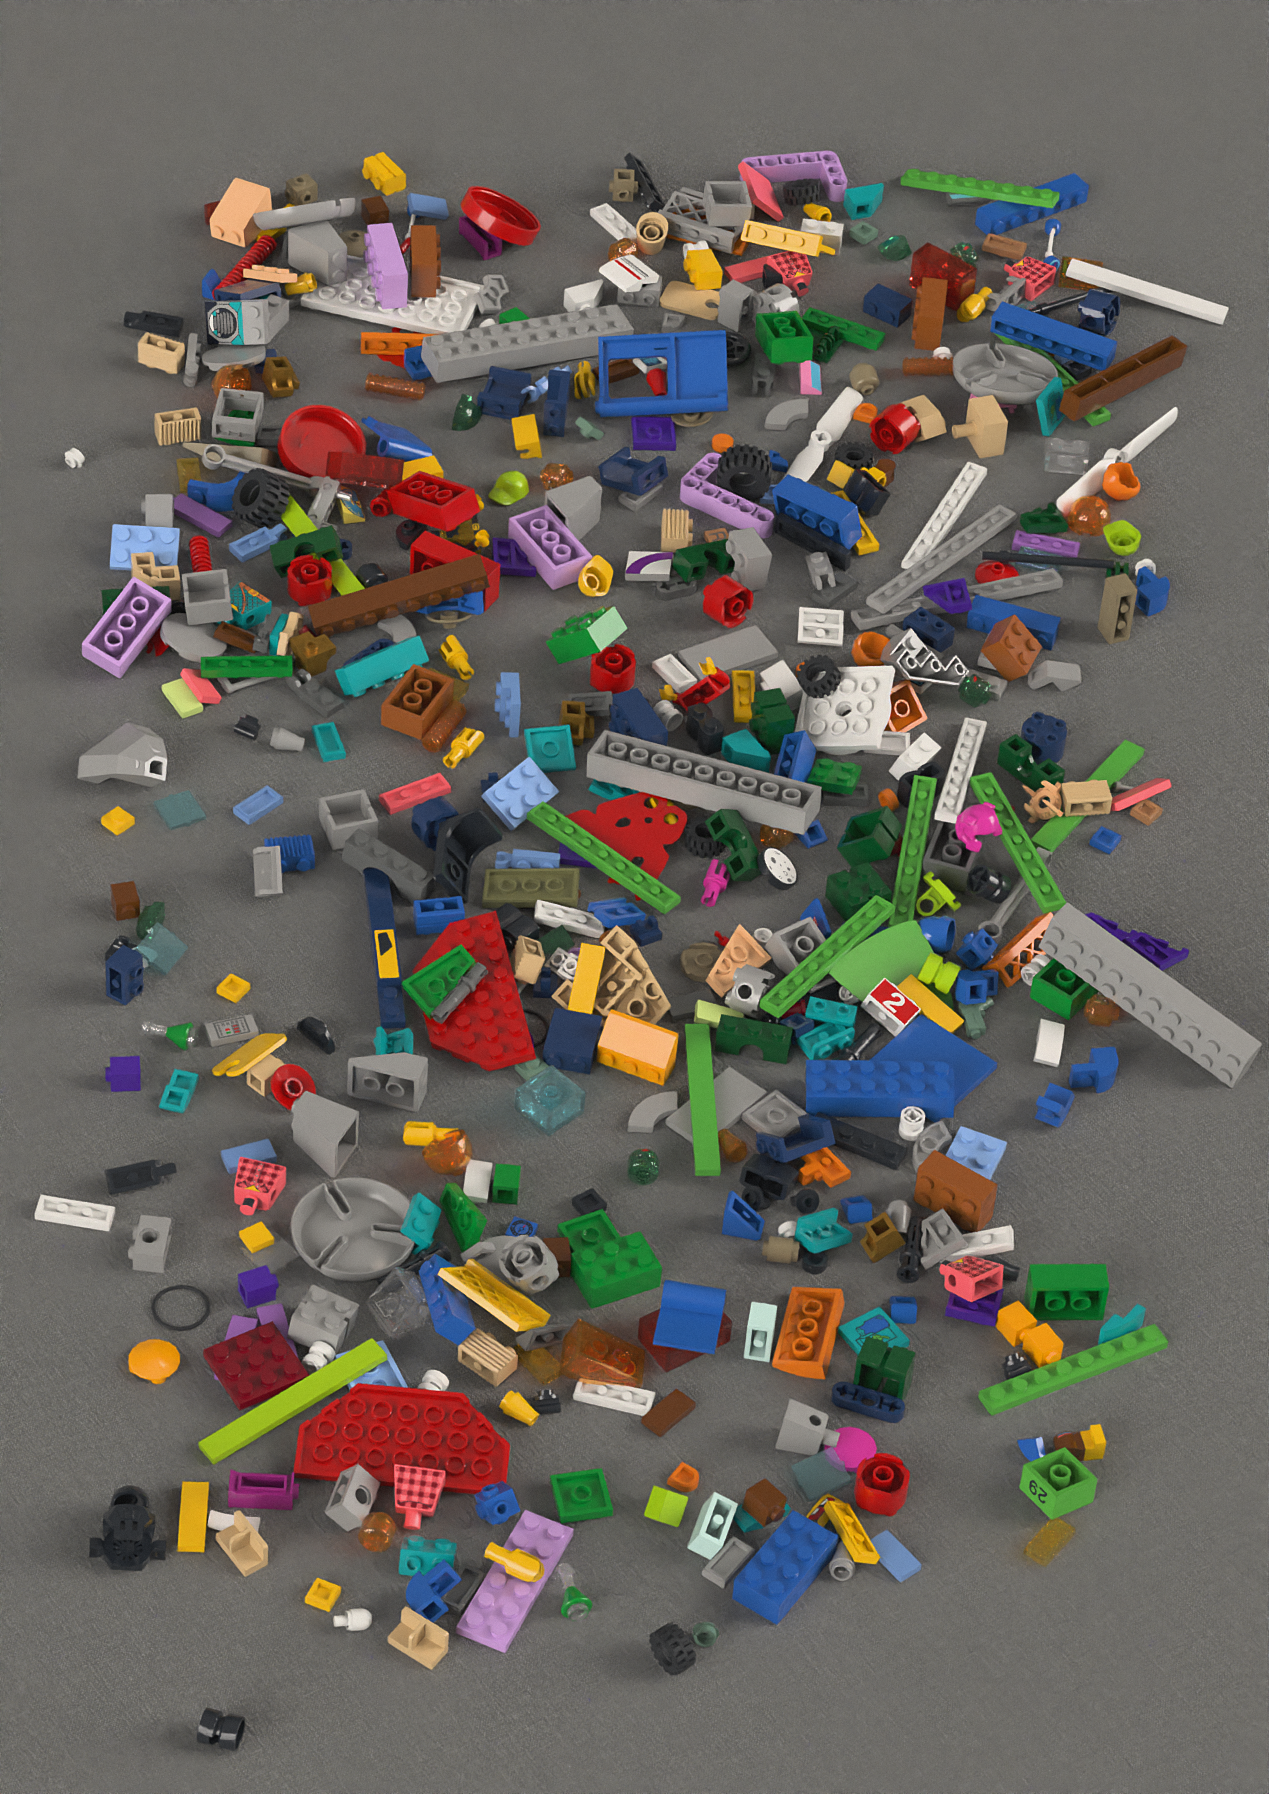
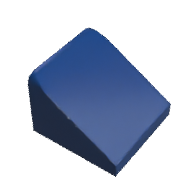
M214 269L209 270L202 279V295L214 300L212 292L221 282Z
M818 819L810 824L804 835L795 833L807 849L828 841Z
M864 1195L842 1198L840 1200L849 1224L872 1220V1203Z
M891 1296V1320L894 1323H916V1299L914 1297Z

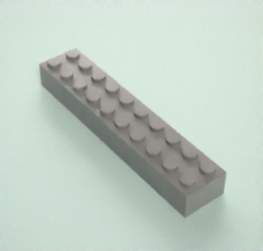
M617 304L423 337L421 358L436 383L489 374L491 366L514 370L599 355L598 337L633 335L634 329Z
M604 730L587 754L586 777L679 801L684 804L698 806L706 810L716 812L720 809L738 810L743 819L769 825L773 828L788 830L792 833L804 835L820 810L822 789L820 786Z
M1068 902L1051 918L1038 946L1045 953L1059 961L1067 969H1070L1085 982L1096 988L1104 996L1118 1004L1123 1010L1133 1015L1231 1088L1247 1073L1262 1045L1260 1041Z

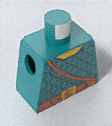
M240 581L230 590L233 620L224 622L248 630L264 622L267 614L270 615L272 601Z

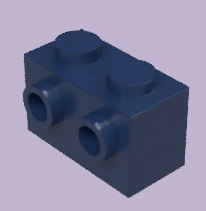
M919 607L904 618L902 630L905 631L912 628L922 642L942 653L953 645L955 628L923 607Z
M122 945L105 962L106 995L126 1006L135 996H139L144 989L143 955L136 950Z

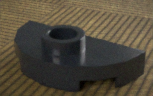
M411 519L403 521L396 529V540L399 542V546L407 551L428 525Z
M309 1016L298 1022L297 1030L328 1055L335 1052L333 1039L324 1022Z

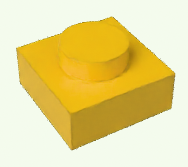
M117 806L101 817V824L118 836L135 824V817Z

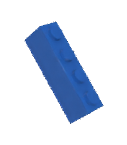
M975 595L972 602V610L968 611L966 628L989 634L995 623L1015 614L1034 638L1038 640L1043 649L1052 650L1059 633L1061 617Z
M805 730L784 735L774 775L807 783L817 749Z
M434 1254L428 1261L422 1264L419 1275L435 1332L459 1346L475 1329V1324L466 1295L438 1275L441 1268L456 1266Z

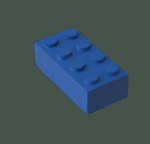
M789 474L772 490L776 515L782 512L847 549H850L862 537L858 508L853 502L846 501L835 494L826 492L818 486H813Z
M793 1510L734 1579L732 1599L778 1625L832 1560L836 1552L838 1535Z

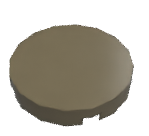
M705 942L694 943L681 953V971L686 977L705 983L706 978L722 952L714 944Z

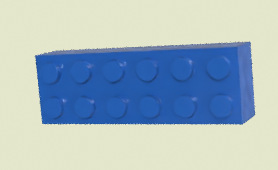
M806 1060V1113L815 1116L819 1112L829 1117H901V1112L904 1108L914 1106L924 1111L925 1118L954 1117L953 1061Z

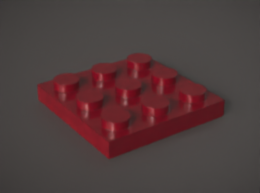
M273 1321L203 1349L204 1358L239 1411L274 1397L309 1376Z

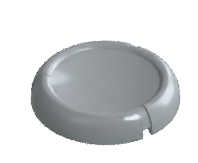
M355 198L339 199L336 202L331 200L254 213L253 219L260 229L272 230L305 225L322 220L329 221L351 216L355 209Z
M988 343L976 344L961 349L953 358V373L962 388L976 397L993 395L997 403L1021 405L1036 402V399L1054 377H1058L1055 366L1048 359L1036 352L1013 345L995 343V348L989 349Z
M372 1179L333 1180V1186L327 1188L325 1183L309 1191L299 1201L293 1212L291 1233L294 1245L300 1256L309 1266L328 1277L354 1282L379 1278L398 1268L409 1257L415 1246V1242L400 1232L410 1202L395 1188Z

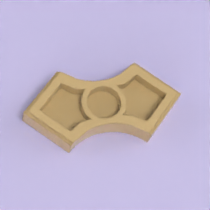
M289 612L286 627L280 632L277 655L292 656L293 651L289 646V639L299 635L298 631L303 626V614Z

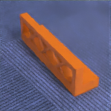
M361 332V354L404 355L405 349L421 346L423 337L439 334Z
M1049 912L1035 917L982 967V970L994 969L998 971V975L1007 988L1011 987L1022 977L1021 970L1025 965L1031 963V960L1034 958L1033 955L1046 954L1041 948L1040 951L1034 950V940H1042L1053 914ZM1021 952L1027 953L1026 964L1020 963ZM1007 965L1013 966V976L1011 978L1004 969Z

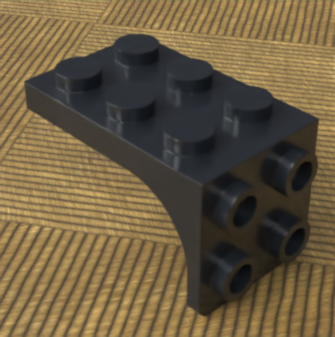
M474 808L439 823L433 876L435 881L440 883L447 891L449 897L461 896L463 904L468 902L473 861L482 850L501 841L503 837L501 831L480 808Z

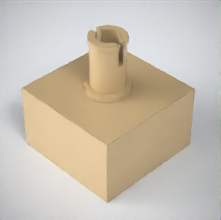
M993 395L971 398L968 403L966 424L953 425L952 434L954 439L968 437L979 459L1003 455L1008 420Z

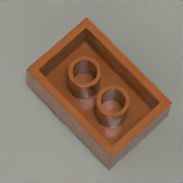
M411 225V297L436 298V289L441 287L440 234H436V226Z
M923 277L922 286L918 285L911 337V340H915L914 349L934 351L940 347L948 280Z
M413 664L381 706V725L422 740L453 700L454 679Z
M934 1150L918 1167L913 1200L935 1213L944 1209L953 1223L973 1233L981 1231L992 1218L998 1184Z

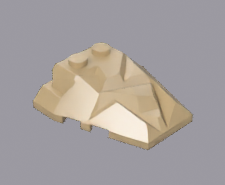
M616 925L600 942L606 948L592 1014L603 1016L602 1027L605 1026L611 1009L655 1025L671 1008V1005L635 941ZM569 979L551 996L565 1010H568L573 983Z

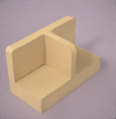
M240 1510L234 1512V1524L216 1533V1541L246 1577L268 1565V1545Z
M405 1606L401 1611V1623L388 1636V1643L432 1670L448 1652L449 1633Z

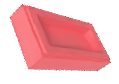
M183 668L180 675L199 702L219 704L222 697L208 678H201V670Z

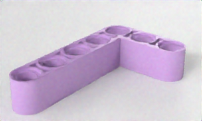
M833 151L747 157L742 160L768 179L770 183L796 181L798 179H821L829 200L834 202L844 200L847 178L837 154Z
M706 454L681 479L680 500L683 503L739 529L754 527L760 538H769L772 535L774 524L773 512L715 485L717 483L720 454Z

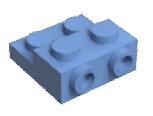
M501 672L500 682H496V695H499V698H495L494 709L495 712H499V721H504V727L509 728V737H518L521 706L519 673Z

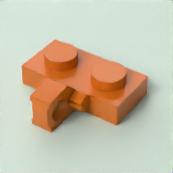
M827 1147L801 1156L805 1164L803 1168L799 1169L797 1180L803 1186L812 1183L816 1179L817 1181L823 1180L832 1188L850 1179L851 1171Z

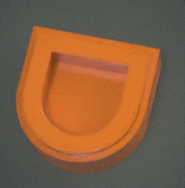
M862 403L856 408L853 419L870 424L877 416L878 409L873 404Z
M681 1462L669 1476L667 1484L681 1492H691L698 1486L699 1473L695 1468Z

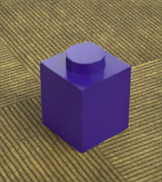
M140 1056L110 1057V1067H105L106 1082H111V1092L141 1091Z
M267 1265L238 1274V1292L247 1309L276 1300V1289L279 1288L278 1279L275 1274H271Z

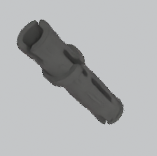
M477 962L465 976L458 980L456 987L431 1012V1016H433L436 1022L442 1024L469 993H473L476 990V985L488 974V970H485L486 967L483 964Z

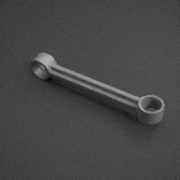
M216 444L208 445L202 456V463L208 469L216 470L223 466L244 473H249L251 469L256 468L265 469L284 479L289 486L306 490L314 498L324 480L323 477L314 476L307 478L225 454L221 446ZM215 452L221 457V460L218 462L210 461L206 454Z
M1038 847L1036 851L1048 869L1052 859V852ZM1022 876L992 919L982 922L978 927V930L983 928L986 932L994 933L995 936L991 937L997 945L1001 940L1003 926L1029 890Z

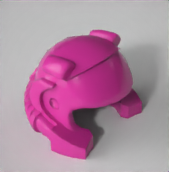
M989 802L973 805L957 816L955 824L958 839L966 844L967 849L979 853L982 843L975 838V835H988L992 833L993 836H998L1002 834V828L994 810L995 805Z

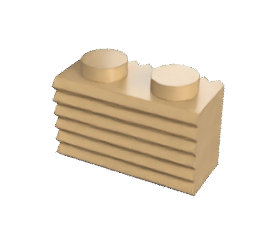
M149 332L145 333L138 342V362L146 364L147 367L159 368L169 374H178L185 365L184 343L176 342V340L173 341L172 339L169 340L168 338L165 339V337L153 335V333L149 334Z
M197 407L154 414L155 435L159 445H171L175 442H191L201 439V417Z
M663 509L661 552L676 553V549L692 546L693 533L688 532H692L693 519H689L688 510Z
M1107 780L1061 783L1059 794L1062 798V808L1066 817L1110 813L1112 796Z
M519 936V940L516 941L517 944L514 945L515 949H513L511 954L512 957L509 958L512 971L517 982L525 985L528 983L535 984L545 961L542 944L537 940Z
M479 1328L473 1331L458 1346V1361L462 1362L463 1365H466L467 1368L473 1370L483 1379H486V1381H489L494 1387H497L517 1369L518 1355L515 1350L510 1346H503L493 1334L485 1333Z

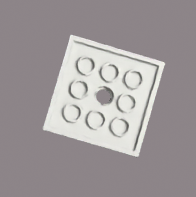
M893 666L837 667L841 675V679H838L840 684L835 686V691H830L831 695L827 696L825 694L824 698L817 696L816 699L812 696L809 697L803 691L795 732L805 730L816 747V751H823L832 755H846L860 750L880 749L882 734L891 714L890 694L895 674ZM823 671L816 674L812 682L822 679L826 672ZM847 710H851L849 714L842 716Z

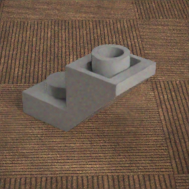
M1046 660L1029 669L1028 685L1032 690H1035L1053 682L1063 692L1081 684L1080 666L1078 664Z

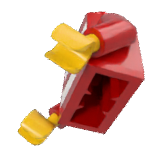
M706 657L707 663L702 664L699 662L701 671L704 675H707L681 694L678 692L673 693L672 685H665V689H659L661 700H672L673 703L684 707L687 711L689 706L701 702L708 704L730 688V678L724 671L714 666L710 657Z

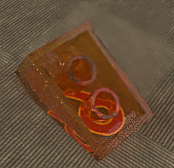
M578 1318L563 1337L560 1373L586 1384H609L641 1388L643 1385L645 1350Z

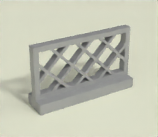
M674 191L663 210L659 209L658 211L668 222L667 234L695 243L705 240L708 247L731 254L744 226H708L707 219L701 220L699 217L706 215L705 209L697 211L694 209L697 206L704 208L703 200ZM678 199L685 203L677 205L675 201ZM689 208L691 212L682 214L680 210Z

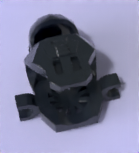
M126 1485L117 1489L111 1498L109 1510L103 1514V1540L90 1537L89 1557L99 1558L104 1555V1560L111 1570L142 1571L150 1562V1557L155 1560H165L166 1540H156L153 1542L156 1516L150 1512L149 1498L143 1489L134 1485Z

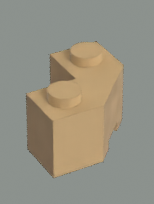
M925 395L900 402L907 407V410L913 414L921 425L915 442L947 432L945 428L946 423L940 411Z
M153 552L131 553L132 578L134 576L150 587L169 586L171 601L180 600L178 565L155 567Z

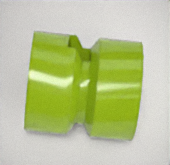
M930 952L917 979L927 985L934 982L937 990L947 994L961 966L949 961L944 964L943 957Z

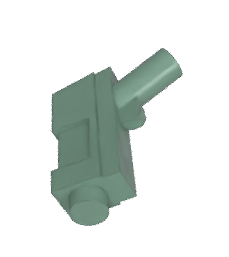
M990 997L986 998L985 1003L968 1005L961 1002L958 1003L957 1012L964 1020L967 1038L979 1039L981 1035H985L986 1026L983 1018H985L986 1013L984 1010L994 1005Z

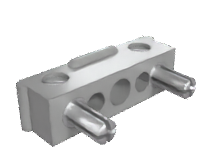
M329 476L324 478L307 516L317 529L332 525L335 531H337L338 527L327 523V520L337 499L350 502L352 494L342 492L340 482L330 479Z

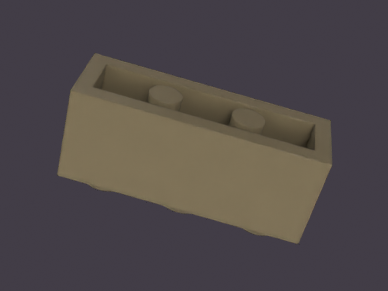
M1126 573L1105 579L1097 628L1108 644L1129 640L1137 589Z

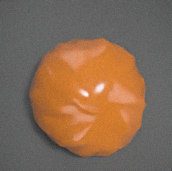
M1118 462L1111 463L1106 468L1102 487L1108 496L1117 501H1126L1139 493L1140 482L1138 477L1134 475L1130 463Z
M863 632L857 636L853 643L851 654L854 662L858 667L885 666L880 659L883 648L890 639L875 632Z

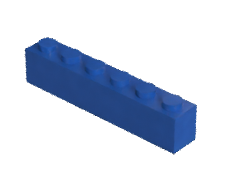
M1075 173L1034 187L1035 189H1051L1052 191L1059 192V201L1053 208L998 200L977 208L975 225L986 235L988 233L998 235L1087 202L1089 185Z
M1003 301L992 315L990 332L1103 371L1110 366L1115 358L1117 341Z

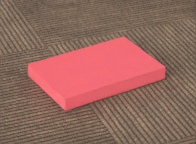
M742 161L738 165V169L743 181H746L751 202L779 222L784 216L770 181Z

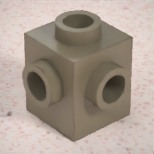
M614 169V179L609 180V192L613 193V201L633 202V194H637L638 182L634 181V170Z
M307 173L286 181L285 197L294 206L317 201L318 184Z

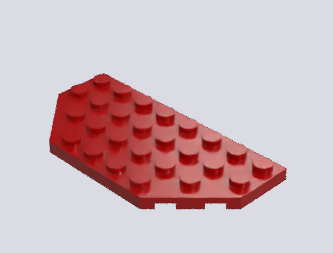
M496 911L449 923L412 970L413 975L460 944L474 958L475 963L479 962L486 967L485 970H488V974L476 985V990L473 993H469L442 1024L436 1022L433 1018L430 1020L423 1012L432 1048L438 1051L445 1050L450 1052L453 1057L467 1063L470 1061L474 1062L486 1071H493L536 1059Z
M358 1383L350 1389L349 1393L340 1399L337 1398L324 1407L317 1416L310 1421L306 1420L299 1426L293 1473L294 1478L337 1482L342 1471L359 1464L380 1482L379 1486L395 1487L394 1467L397 1464L445 1471L446 1478L442 1491L477 1494L482 1491L483 1487L489 1484H497L501 1481L507 1483L510 1444L504 1437L501 1438L485 1416L470 1404V1400L464 1393Z

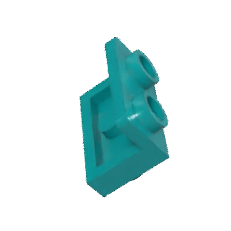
M810 996L805 1016L813 1020L816 1025L830 1022L843 1025L846 1029L850 1027L855 1028L858 1006Z
M827 1022L798 1037L796 1042L810 1060L826 1059L832 1053L844 1047H849L853 1043L855 1030L853 1027L846 1029L843 1025Z
M382 1026L377 1027L376 1037L374 1038L376 1055L403 1052L413 1054V1033L410 1028L386 1034Z
M419 1192L412 1197L400 1230L401 1233L415 1242L411 1252L414 1255L422 1249L424 1251L427 1250L433 1243L434 1238L432 1236L440 1224L438 1219L442 1209Z
M833 1207L799 1217L794 1240L807 1248L809 1252L820 1253L824 1250L851 1243L853 1233L836 1222L838 1210Z
M416 1535L404 1537L400 1551L399 1574L414 1576L420 1571L425 1575L443 1559L453 1568L457 1543H452L450 1540L443 1538L434 1541L425 1540L423 1537Z

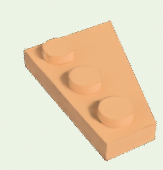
M252 265V269L243 270V277L280 283L297 282V274L289 272V269Z
M739 924L705 981L722 998L729 990H733L735 984L733 975L737 968H742L748 964L761 969L770 962L772 957Z

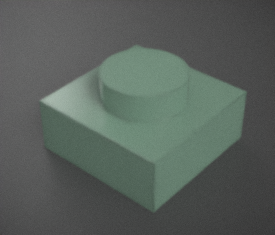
M862 221L850 229L849 236L865 245L878 237V230Z
M581 416L575 422L581 428L579 432L588 439L594 437L600 440L604 435L593 423Z
M536 1053V1059L515 1064V1070L529 1084L549 1074V1066Z

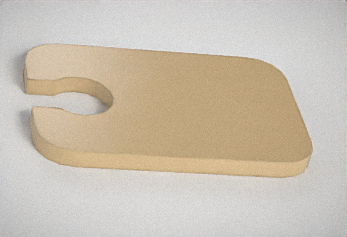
M671 281L660 297L659 304L666 309L707 320H715L718 318V309L709 308L705 304L713 302L719 305L720 296L718 291L710 289L697 290L694 285L680 281Z

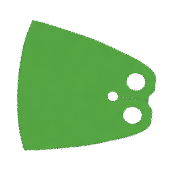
M907 921L887 928L857 945L833 966L829 974L863 1002L867 995L884 978L896 986L910 974L917 979L925 960L933 950L922 934L917 921ZM921 982L949 1008L954 1009L950 991L945 994L935 988L934 982L930 985Z

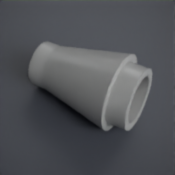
M282 727L280 729L274 728L270 746L279 750H297L302 752L305 738L299 737Z
M893 1201L889 1204L886 1212L901 1237L905 1239L908 1235L911 1208L905 1201Z
M843 1541L838 1544L837 1550L829 1564L831 1575L840 1581L850 1579L856 1570L855 1562Z

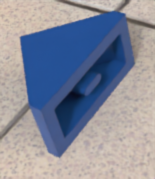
M730 1191L724 1210L722 1234L756 1241L761 1239L765 1220L734 1191Z

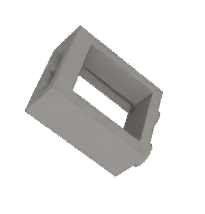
M221 388L212 418V437L255 442L264 410V393ZM225 409L252 411L254 416L253 419L224 416Z

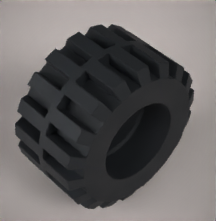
M738 444L735 445V448H727V452L724 451L718 460L717 486L748 501H756L758 497L762 498L765 496V492L769 491L771 484L772 462H770L769 455H765V451L762 449L758 450L757 446L749 447V444H744V446Z
M251 469L249 473L243 475V478L238 481V485L234 489V495L232 496L234 514L258 528H268L269 525L273 526L276 520L279 521L282 513L286 510V505H288V497L290 496L288 484H286L284 479L265 469Z

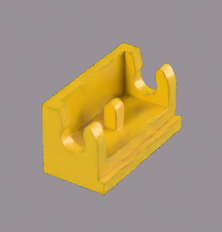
M535 414L511 418L516 450H529L527 453H521L520 458H542Z

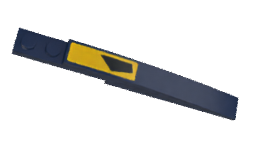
M367 867L363 869L380 1025L383 1029L405 1028L402 977L389 877L377 868Z

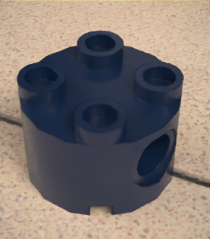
M1089 289L1085 300H1081L1078 306V312H1081L1078 327L1099 334H1111L1117 323L1114 321V317H1119L1120 298L1114 294Z
M1041 712L1033 713L1032 717L1023 723L1021 738L1032 745L1031 754L1033 760L1039 765L1048 758L1055 763L1062 759L1067 736L1066 722L1053 716L1044 715Z
M438 796L422 804H417L413 808L411 827L415 835L425 846L436 852L439 823L460 814L443 796Z

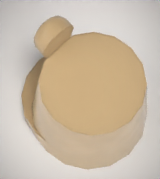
M657 212L646 213L640 217L636 225L638 248L647 255L659 253L664 246L668 232V222L663 215Z

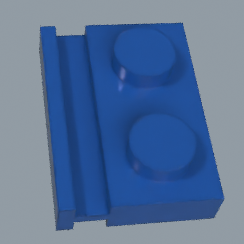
M625 897L589 902L587 909L588 912H594V917L607 928H614L616 925L630 926L635 924L636 920H645L646 916L633 903H627Z

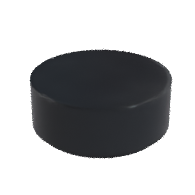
M806 1251L802 1258L803 1269L810 1274L823 1273L827 1268V1255L824 1252L812 1253Z

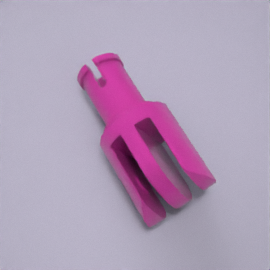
M717 859L711 861L703 881L705 891L701 902L705 904L708 898L707 907L715 905L718 894L725 891L731 876L729 870L725 873L727 866L724 863H721L716 869L719 862Z

